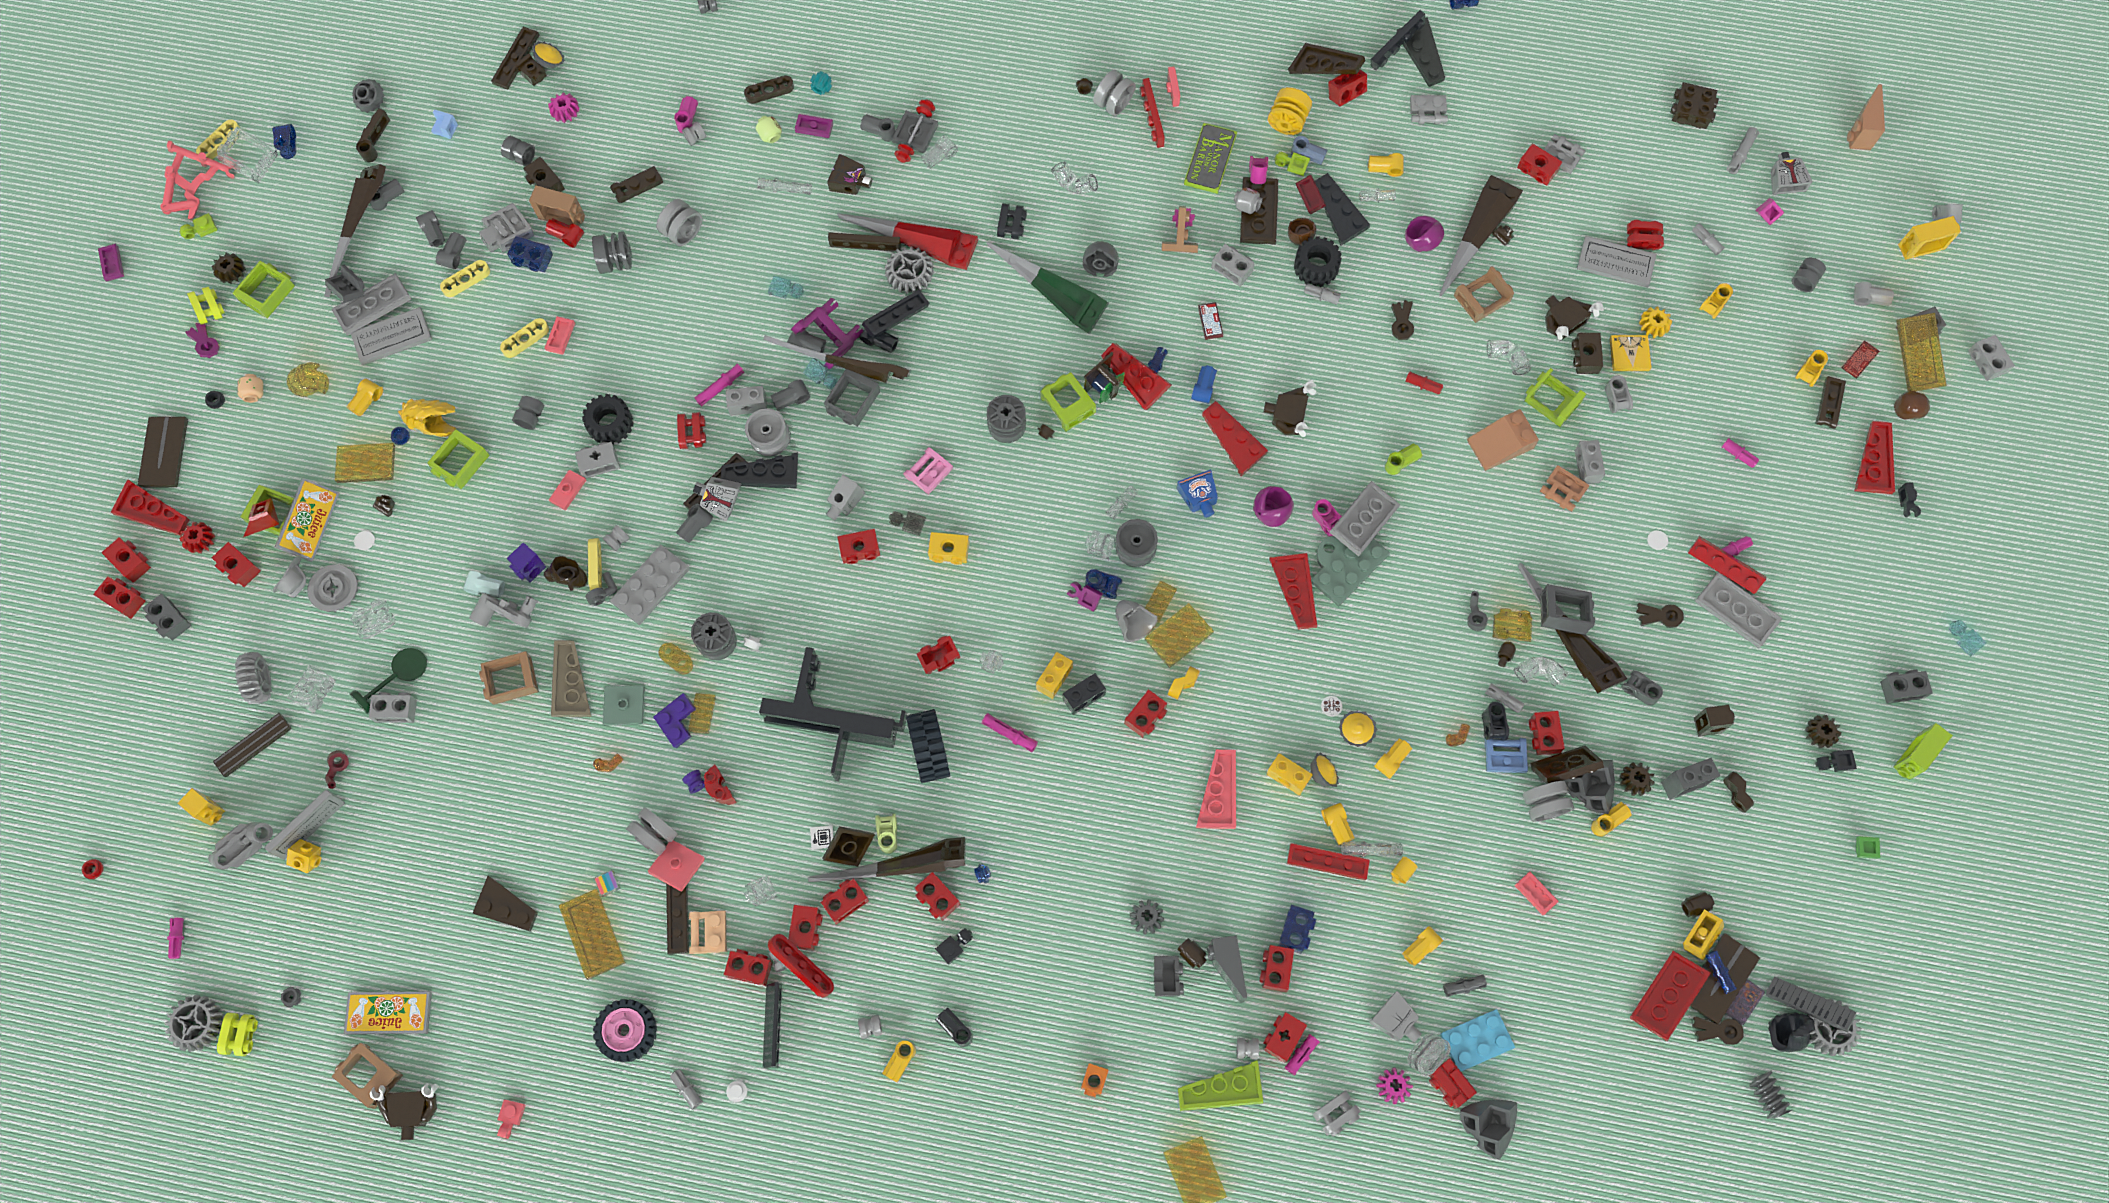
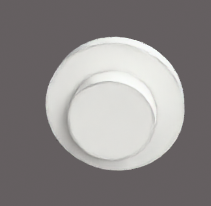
M750 635L749 638H744V646L758 651L759 647L763 645L759 643L761 639Z
M741 1081L731 1082L726 1090L727 1097L733 1102L743 1101L748 1092L747 1086Z

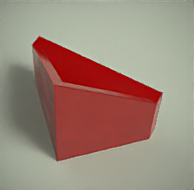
M271 498L252 505L249 515L250 521L243 538L279 525Z

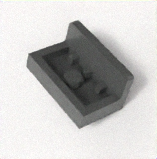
M341 265V275L325 279V286L343 302H350L353 299L364 296L363 289L365 286L363 280L357 277L345 265Z

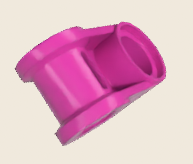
M1250 156V181L1255 184H1264L1267 177L1268 157L1254 158Z
M1326 499L1318 500L1312 511L1313 517L1325 534L1329 537L1333 536L1329 531L1342 516ZM1318 508H1324L1326 513L1319 512Z

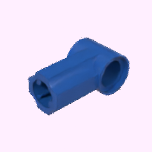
M1206 365L1201 367L1191 400L1210 403L1213 392L1212 387L1217 370L1212 366Z

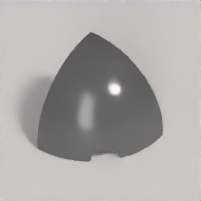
M1603 760L1604 768L1598 769L1596 772L1582 774L1575 779L1564 780L1569 791L1568 793L1572 798L1577 797L1585 804V808L1598 813L1609 814L1615 786L1613 760Z
M1484 1100L1467 1105L1460 1110L1461 1122L1466 1133H1471L1478 1141L1477 1146L1486 1154L1496 1159H1501L1511 1141L1517 1118V1102Z

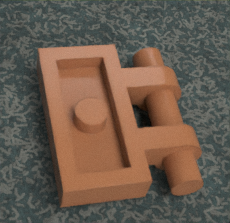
M1557 465L1546 481L1552 487L1549 489L1543 485L1540 492L1546 495L1545 498L1552 499L1560 504L1559 507L1566 508L1572 512L1576 505L1571 503L1570 500L1574 499L1579 502L1590 485ZM1558 489L1567 496L1563 498L1555 493V491Z

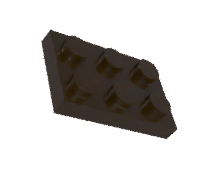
M1586 746L1530 763L1531 770L1546 784L1575 779L1579 775L1593 773L1598 769L1604 768L1603 760Z

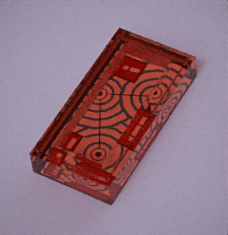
M1864 340L1841 368L1857 379L1880 351Z

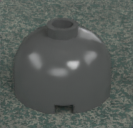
M1096 241L1086 248L1083 255V268L1089 274L1097 276L1096 273L1104 274L1103 277H1108L1117 270L1119 256L1113 245L1108 242Z

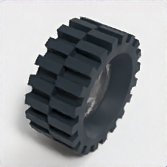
M935 709L906 715L921 784L950 777Z

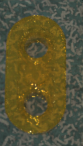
M673 643L661 645L658 654L663 662L682 675L692 671L693 661L685 652ZM671 649L669 654H665L666 650ZM681 661H685L683 666L679 665Z

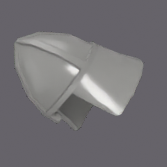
M1121 600L1116 606V618L1126 642H1135L1144 638L1156 626L1157 616L1137 602Z

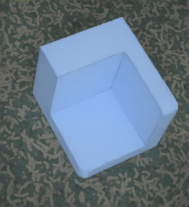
M434 110L433 114L436 122L431 130L432 133L451 139L458 126L454 116Z

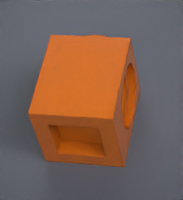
M1089 1063L1081 1089L1085 1090L1084 1094L1096 1098V1095L1101 1096L1109 1070ZM1091 1076H1097L1100 1079L1099 1086L1091 1087L1088 1079Z

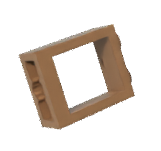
M535 185L529 202L538 219L548 221L554 218L565 224H575L577 226L584 222L585 214L576 196Z
M527 651L480 664L481 671H479L481 681L485 684L483 694L485 699L489 700L493 705L539 692L532 658ZM521 664L525 687L496 694L492 672Z

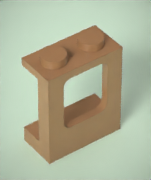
M1491 266L1485 275L1466 286L1464 284L1458 286L1454 297L1476 323L1511 302L1514 292L1512 287L1503 280L1501 273ZM1487 283H1491L1502 298L1487 307H1482L1472 295V292Z
M359 1043V1045H355L350 1050L347 1059L337 1065L335 1073L331 1077L367 1108L375 1109L378 1105L376 1100L370 1097L372 1088L374 1087L375 1091L380 1093L379 1087L383 1085L385 1087L383 1095L386 1096V1093L390 1092L403 1074L390 1067L369 1049V1045ZM364 1057L377 1068V1072L364 1088L360 1089L346 1075Z

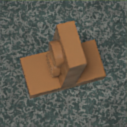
M1179 206L1176 242L1162 241V251L1198 253V243H1184V240H1188V229H1185V222H1189L1190 211H1186V206Z

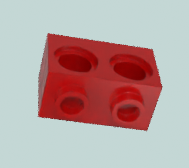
M1360 69L1357 74H1341L1328 82L1329 99L1341 107L1367 92V74Z
M107 576L93 595L132 619L146 601L140 597L142 593L133 587L127 589L125 587L127 583L119 578L113 580Z
M1148 689L1125 718L1124 724L1142 738L1146 734L1150 735L1156 727L1154 723L1158 719L1162 720L1168 712L1166 710L1167 702ZM1150 704H1156L1158 706V709L1156 711H1151L1148 708V706ZM1138 719H1144L1147 722V724L1144 726H1140L1136 723V721Z
M1535 712L1531 719H1529V729L1533 731L1534 736L1532 738L1533 749L1536 750L1537 755L1560 754L1565 749L1559 712ZM1540 720L1546 721L1548 727H1543L1540 724ZM1543 739L1549 740L1551 746H1546L1543 743Z
M933 872L915 887L917 892L916 898L922 904L926 902L929 905L930 909L928 911L935 919L939 917L943 921L961 905L960 901ZM927 886H933L935 891L931 895H926L924 889ZM940 901H947L948 907L946 909L940 910L937 908Z
M854 878L842 882L838 890L835 892L830 891L823 896V901L820 902L836 925L869 902ZM850 890H857L855 898H847V893ZM833 902H840L841 906L838 910H831L830 907Z
M1270 945L1268 950H1264L1262 962H1266L1265 970H1261L1259 982L1263 983L1262 988L1285 993L1289 990L1294 949ZM1275 953L1280 954L1283 957V962H1274L1272 955ZM1270 974H1277L1280 982L1277 984L1272 983L1269 979Z
M737 949L736 952L730 951L724 976L766 987L773 964L768 960V956L758 953L756 957L748 955V951ZM742 959L744 961L743 967L735 969V962ZM762 964L763 971L760 974H755V966Z

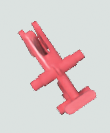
M169 140L167 143L168 151L170 153L176 152L177 154L172 165L165 168L166 184L163 202L160 207L166 215H169L171 212L189 210L188 219L192 220L200 205V200L194 196L198 187L205 180L209 181L218 170L225 172L229 178L234 179V174L229 173V170H238V167L235 164L227 166L207 158L203 152L197 154L177 146ZM184 156L201 162L203 167L211 166L206 173H200L196 176L192 183L184 179L177 172ZM175 184L185 190L184 196L187 199L186 201L172 203Z

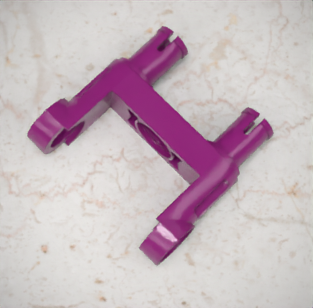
M829 298L824 305L816 307L804 319L802 318L791 328V331L797 335L814 322L838 347L832 355L842 357L853 347L854 341L859 338L863 329L861 328L856 333L860 328L856 324L845 334L828 316L839 307L837 301L831 306L835 299ZM827 362L824 364L828 370L835 366Z

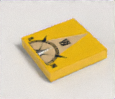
M1648 335L1610 336L1613 371L1651 370Z

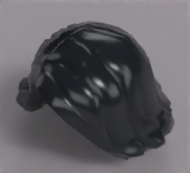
M1796 1012L1776 1015L1768 1023L1772 1045L1780 1052L1790 1053L1804 1050L1810 1042V1032L1815 1029V1022L1812 1018L1803 1013L1799 1014Z

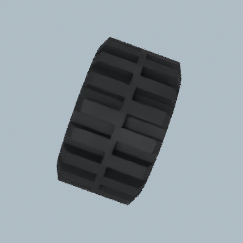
M1316 236L1315 239L1312 237L1308 238V242L1304 240L1302 245H1299L1294 269H1296L1295 274L1296 276L1299 275L1300 281L1304 280L1305 284L1310 283L1314 286L1319 285L1323 287L1324 283L1328 285L1331 283V280H1335L1341 265L1342 254L1341 251H1338V245H1333L1334 241H1327L1326 237L1320 239V236ZM1315 257L1321 258L1327 264L1323 266L1313 265L1309 261V259Z
M602 394L598 395L597 399L592 398V402L585 405L587 409H583L582 412L584 415L582 416V421L592 439L594 438L597 443L612 442L613 445L616 441L618 443L622 442V438L626 439L628 437L627 433H631V427H633V417L626 403L616 395L611 397L610 394H605V397ZM608 414L617 415L611 424L599 425L600 420Z

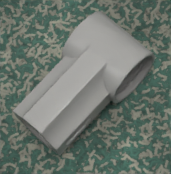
M1869 282L1855 284L1854 303L1856 305L1866 306L1871 303L1890 306L1892 304L1894 291L1891 289L1872 287V284Z

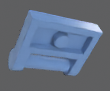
M1526 738L1506 741L1501 739H1485L1486 772H1528ZM1493 747L1518 748L1519 752L1493 751Z

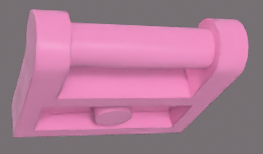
M930 447L924 451L925 454L910 470H906L903 473L909 481H912L928 495L953 469V465ZM930 458L933 459V461L926 467V469L917 477L915 474L927 463V461Z

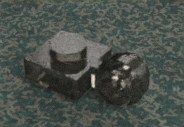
M893 511L889 515V523L894 526H900L903 523L902 531L920 536L926 517L908 511L906 518H904L902 513Z

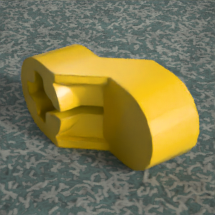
M1190 666L1185 677L1174 679L1168 696L1178 700L1183 689L1194 687L1200 670Z

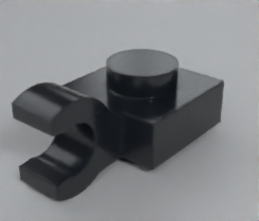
M1913 482L1905 483L1898 489L1900 505L1904 507V517L1906 518L1911 515L1910 510L1914 512L1915 517H1918L1921 514V509L1914 503L1917 498V491L1914 489Z

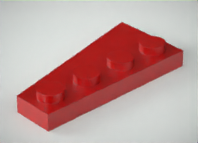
M1873 421L1870 424L1854 491L1893 494L1895 492L1891 422Z
M128 479L111 510V513L115 516L178 536H182L181 531H185L186 525L190 521L186 516Z

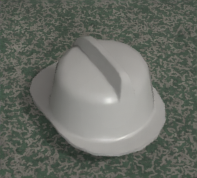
M301 554L297 555L290 563L281 580L273 588V592L279 590L294 598L304 588L306 576L298 566L302 558Z

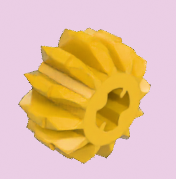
M1658 306L1655 309L1648 308L1647 311L1643 312L1639 321V325L1642 326L1641 331H1646V335L1651 334L1653 339L1657 335L1660 338L1663 337L1670 330L1673 321L1669 319L1671 314H1665V309L1661 311Z

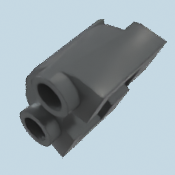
M1154 956L1155 997L1184 995V984L1179 981V975H1183V963H1179V956Z

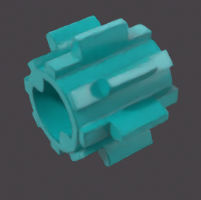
M820 71L816 75L813 74L810 79V87L814 93L824 95L825 92L829 93L832 87L830 84L832 80L827 73Z

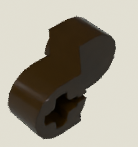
M1731 772L1724 778V784L1732 792L1731 803L1739 811L1746 813L1754 805V801L1746 793V781L1738 773Z

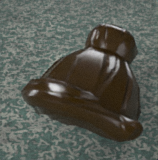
M565 556L555 557L550 567L544 571V577L547 581L568 585L570 591H573L574 588L585 587L588 582L586 573L579 567L578 563Z

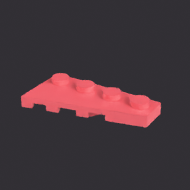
M1216 749L1196 828L1236 829V750Z

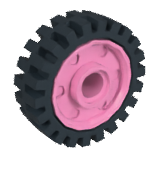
M631 999L613 1001L612 1004L606 1005L605 1009L600 1011L598 1018L596 1017V1025L593 1026L595 1044L599 1051L611 1060L632 1062L635 1059L642 1058V1055L647 1054L649 1048H652L654 1045L653 1041L657 1037L656 1019L653 1013L638 1001ZM628 1025L630 1028L629 1033L622 1036V1028Z

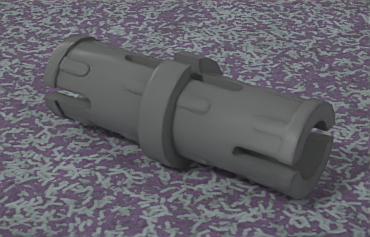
M1483 974L1467 979L1463 977L1459 981L1443 984L1446 997L1459 993L1468 994L1470 991L1487 987Z

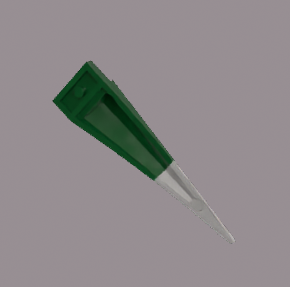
M986 242L992 250L1034 286L1073 324L1088 334L1091 333L1109 302L1096 293L992 243Z

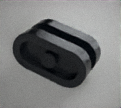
M1002 203L997 237L1005 238L1006 233H1011V239L1019 240L1020 236L1023 237L1024 226H1022V221H1026L1027 210H1024V206L1016 205L1015 210H1010V204ZM1009 217H1014L1012 226L1007 225Z

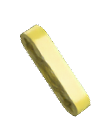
M234 120L225 121L197 147L196 153L199 154L206 151L208 152L206 157L213 160L241 133L240 126ZM217 138H223L221 143L215 144Z
M477 260L443 280L440 284V289L446 297H454L486 278L490 274V268L485 261ZM463 276H470L467 282H461Z
M537 318L504 340L500 345V350L505 357L513 358L547 335L549 326L544 319ZM540 325L543 329L539 330L537 326ZM522 335H529L527 341H520ZM508 346L512 348L511 351L507 349Z
M599 538L588 539V582L590 591L595 588H602L601 543Z

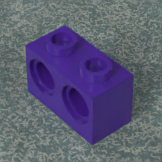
M524 542L506 558L511 563L509 567L522 581L526 579L529 583L546 568L538 555Z

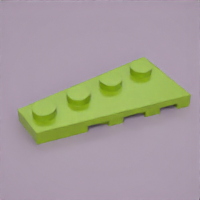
M1258 1060L1251 1062V1064L1234 1068L1231 1071L1214 1075V1077L1202 1079L1178 1088L1180 1111L1263 1104Z

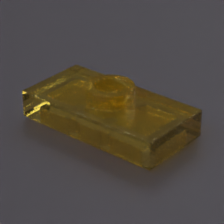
M1161 580L1145 607L1146 610L1157 616V622H1160L1177 592V588Z
M695 694L693 705L696 710L691 714L689 732L709 734L716 700L715 695Z

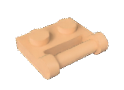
M726 911L690 912L691 947H689V954L727 952ZM705 919V946H699V920Z

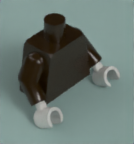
M1552 295L1545 301L1550 307L1545 316L1546 330L1548 333L1557 336V339L1561 341L1585 325L1591 313L1595 317L1599 316V311H1604L1603 304L1601 302L1587 304L1571 297H1566L1559 301Z
M1308 381L1303 387L1279 394L1276 404L1265 402L1263 413L1274 415L1272 424L1284 435H1300L1305 437L1306 432L1304 429H1309L1306 423L1303 422L1309 397L1307 393L1315 395L1316 390L1311 388L1315 387L1316 384Z
M426 1083L421 1091L386 1093V1096L383 1095L385 1087L380 1085V1093H377L373 1087L370 1097L376 1100L386 1123L391 1128H401L402 1141L414 1140V1128L425 1127L437 1110L435 1091L438 1089V1085L433 1084L430 1090L428 1083Z

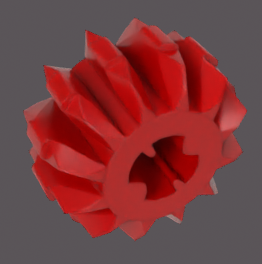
M193 521L191 526L186 525L187 529L181 531L183 536L179 539L182 542V547L195 554L197 552L202 554L203 549L209 551L208 546L214 545L212 539L215 538V534L212 533V528L204 522L197 523Z

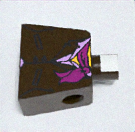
M839 154L827 184L831 192L857 195L861 186L870 188L873 179L866 176L863 164Z

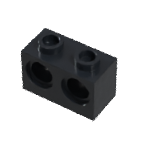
M1094 673L1063 692L1062 698L1074 715L1105 696L1106 688L1097 674Z

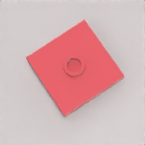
M673 840L666 845V849L658 856L649 868L648 873L682 892L705 858Z

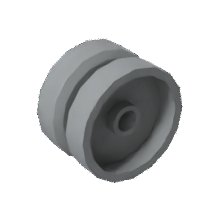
M1111 70L1096 89L1093 102L1100 108L1106 107V112L1112 116H1117L1131 100L1136 84L1128 78L1123 79V75L1117 70Z
M675 199L662 210L656 227L661 234L669 237V240L674 244L684 246L697 235L703 218L699 212L690 208L686 202L681 199Z
M760 409L749 416L745 424L746 436L758 454L775 456L782 453L790 442L791 433L783 416L778 411Z
M1565 781L1541 785L1522 794L1526 805H1534L1528 811L1532 822L1553 819L1575 809L1572 799L1564 797L1569 792Z
M644 807L638 814V818L644 827L637 821H632L626 830L635 836L634 839L645 848L651 849L660 856L666 849V845L658 838L672 842L678 833Z

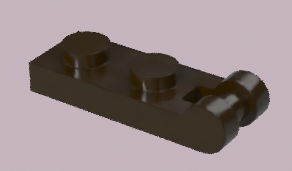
M655 166L620 183H613L610 189L616 194L615 198L617 201L623 203L662 184L663 180Z
M1830 376L1826 377L1815 424L1820 426L1823 424L1828 425L1832 429L1837 427L1846 385L1845 380ZM1826 414H1830L1831 418H1827Z

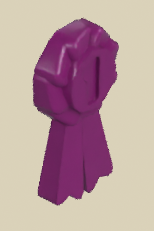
M195 323L198 332L193 327L185 331L186 335L196 342L195 350L200 357L211 358L218 354L220 346L214 338L208 337L206 323L202 325Z

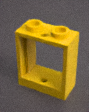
M1954 216L1913 226L1898 246L1905 260L1942 251L1961 232L1960 226Z

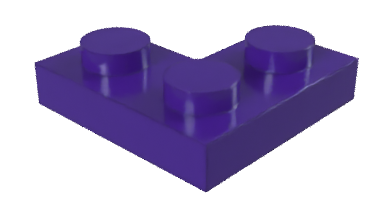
M682 693L653 716L674 748H678L692 737L682 723V720L695 711L696 708L685 693Z

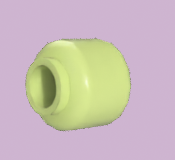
M763 116L758 120L756 131L762 141L774 143L780 139L782 129L774 117Z

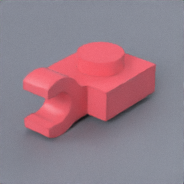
M504 1099L497 1119L503 1123L499 1128L497 1136L509 1139L513 1124L520 1125L525 1104Z

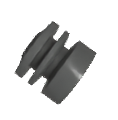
M624 231L618 233V238L615 233H611V242L608 241L605 234L592 237L594 259L600 274L613 272L614 263L619 271L623 270V264L626 270L632 268V251Z
M1001 395L995 397L987 407L988 430L995 440L1002 443H1011L1020 439L1026 430V410L1024 404L1015 396Z
M709 612L698 617L692 625L691 637L693 643L705 658L719 661L733 653L737 637L725 616Z

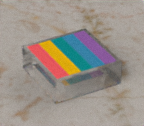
M613 870L593 878L601 897L621 889Z

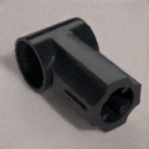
M864 329L859 336L860 340L869 346L875 345L889 353L894 352L899 342L897 337L887 332L872 339Z
M949 1008L943 1010L935 1019L960 1047H967L972 1043L973 1034ZM965 1031L968 1033V1038L961 1042L958 1040V1034Z

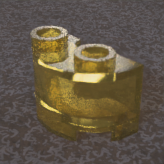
M1508 608L1500 609V613L1494 615L1493 638H1516L1519 641L1531 642V612L1525 610L1512 612Z

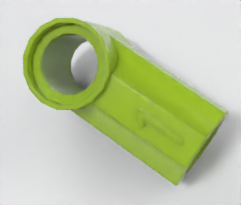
M1413 443L1399 452L1391 453L1385 464L1386 472L1390 475H1397L1403 468L1421 459L1423 455L1420 447Z

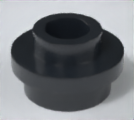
M210 391L205 396V403L211 409H218L225 402L224 395L219 391Z

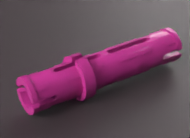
M736 364L725 374L722 373L718 380L695 396L694 399L702 407L728 385L731 386L732 382L745 372L739 364Z
M989 713L984 716L981 724L1013 741V744L1024 747L1031 753L1035 750L1038 741L1031 739L1023 731L1012 728Z

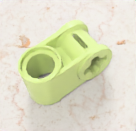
M896 813L892 814V816L884 817L876 815L879 847L886 854L893 853L897 849ZM891 839L893 842L890 846H883L884 840Z

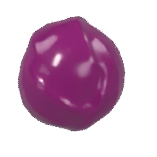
M1418 216L1410 221L1405 231L1406 243L1417 252L1431 251L1442 242L1444 228L1438 220L1431 216Z
M1268 486L1260 490L1253 504V511L1257 519L1269 527H1278L1284 524L1290 518L1294 509V501L1289 492L1285 491L1282 487Z

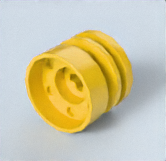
M1282 88L1277 93L1267 120L1271 127L1286 135L1299 134L1312 108V100L1299 89Z

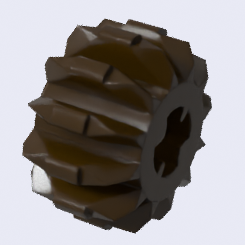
M226 252L224 256L219 255V259L214 260L215 264L211 266L214 276L223 283L228 282L232 284L233 280L239 282L238 278L244 277L242 272L246 271L243 260L234 253L230 255Z
M1817 715L1814 719L1808 721L1807 724L1809 726L1804 731L1810 733L1806 738L1813 740L1811 745L1818 743L1819 748H1830L1839 741L1838 737L1841 736L1842 732L1837 730L1840 728V725L1834 724L1835 718L1829 720L1828 715H1823L1822 717Z
M1634 762L1629 764V767L1625 766L1623 768L1624 772L1619 776L1623 779L1620 785H1626L1624 792L1631 790L1632 796H1635L1637 793L1643 796L1645 792H1650V786L1655 784V781L1651 779L1654 777V773H1648L1650 767L1643 768V763L1636 765Z

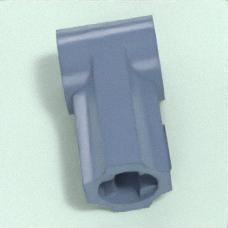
M1298 136L1294 139L1291 155L1294 152L1322 165L1328 150L1309 143L1305 136Z

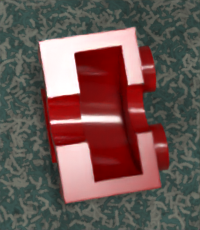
M951 636L939 638L937 640L938 644L933 647L926 645L916 654L926 674H931L936 669L938 672H941L954 665V659L960 658V654Z
M714 764L704 774L706 791L715 802L720 804L732 805L737 803L728 787L722 786L725 779Z

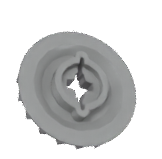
M328 565L319 569L312 576L308 584L307 592L310 602L319 610L328 613L344 609L345 606L351 605L352 599H355V594L358 592L357 577L349 568L342 565ZM333 583L338 587L335 589L334 594L329 590L332 589Z

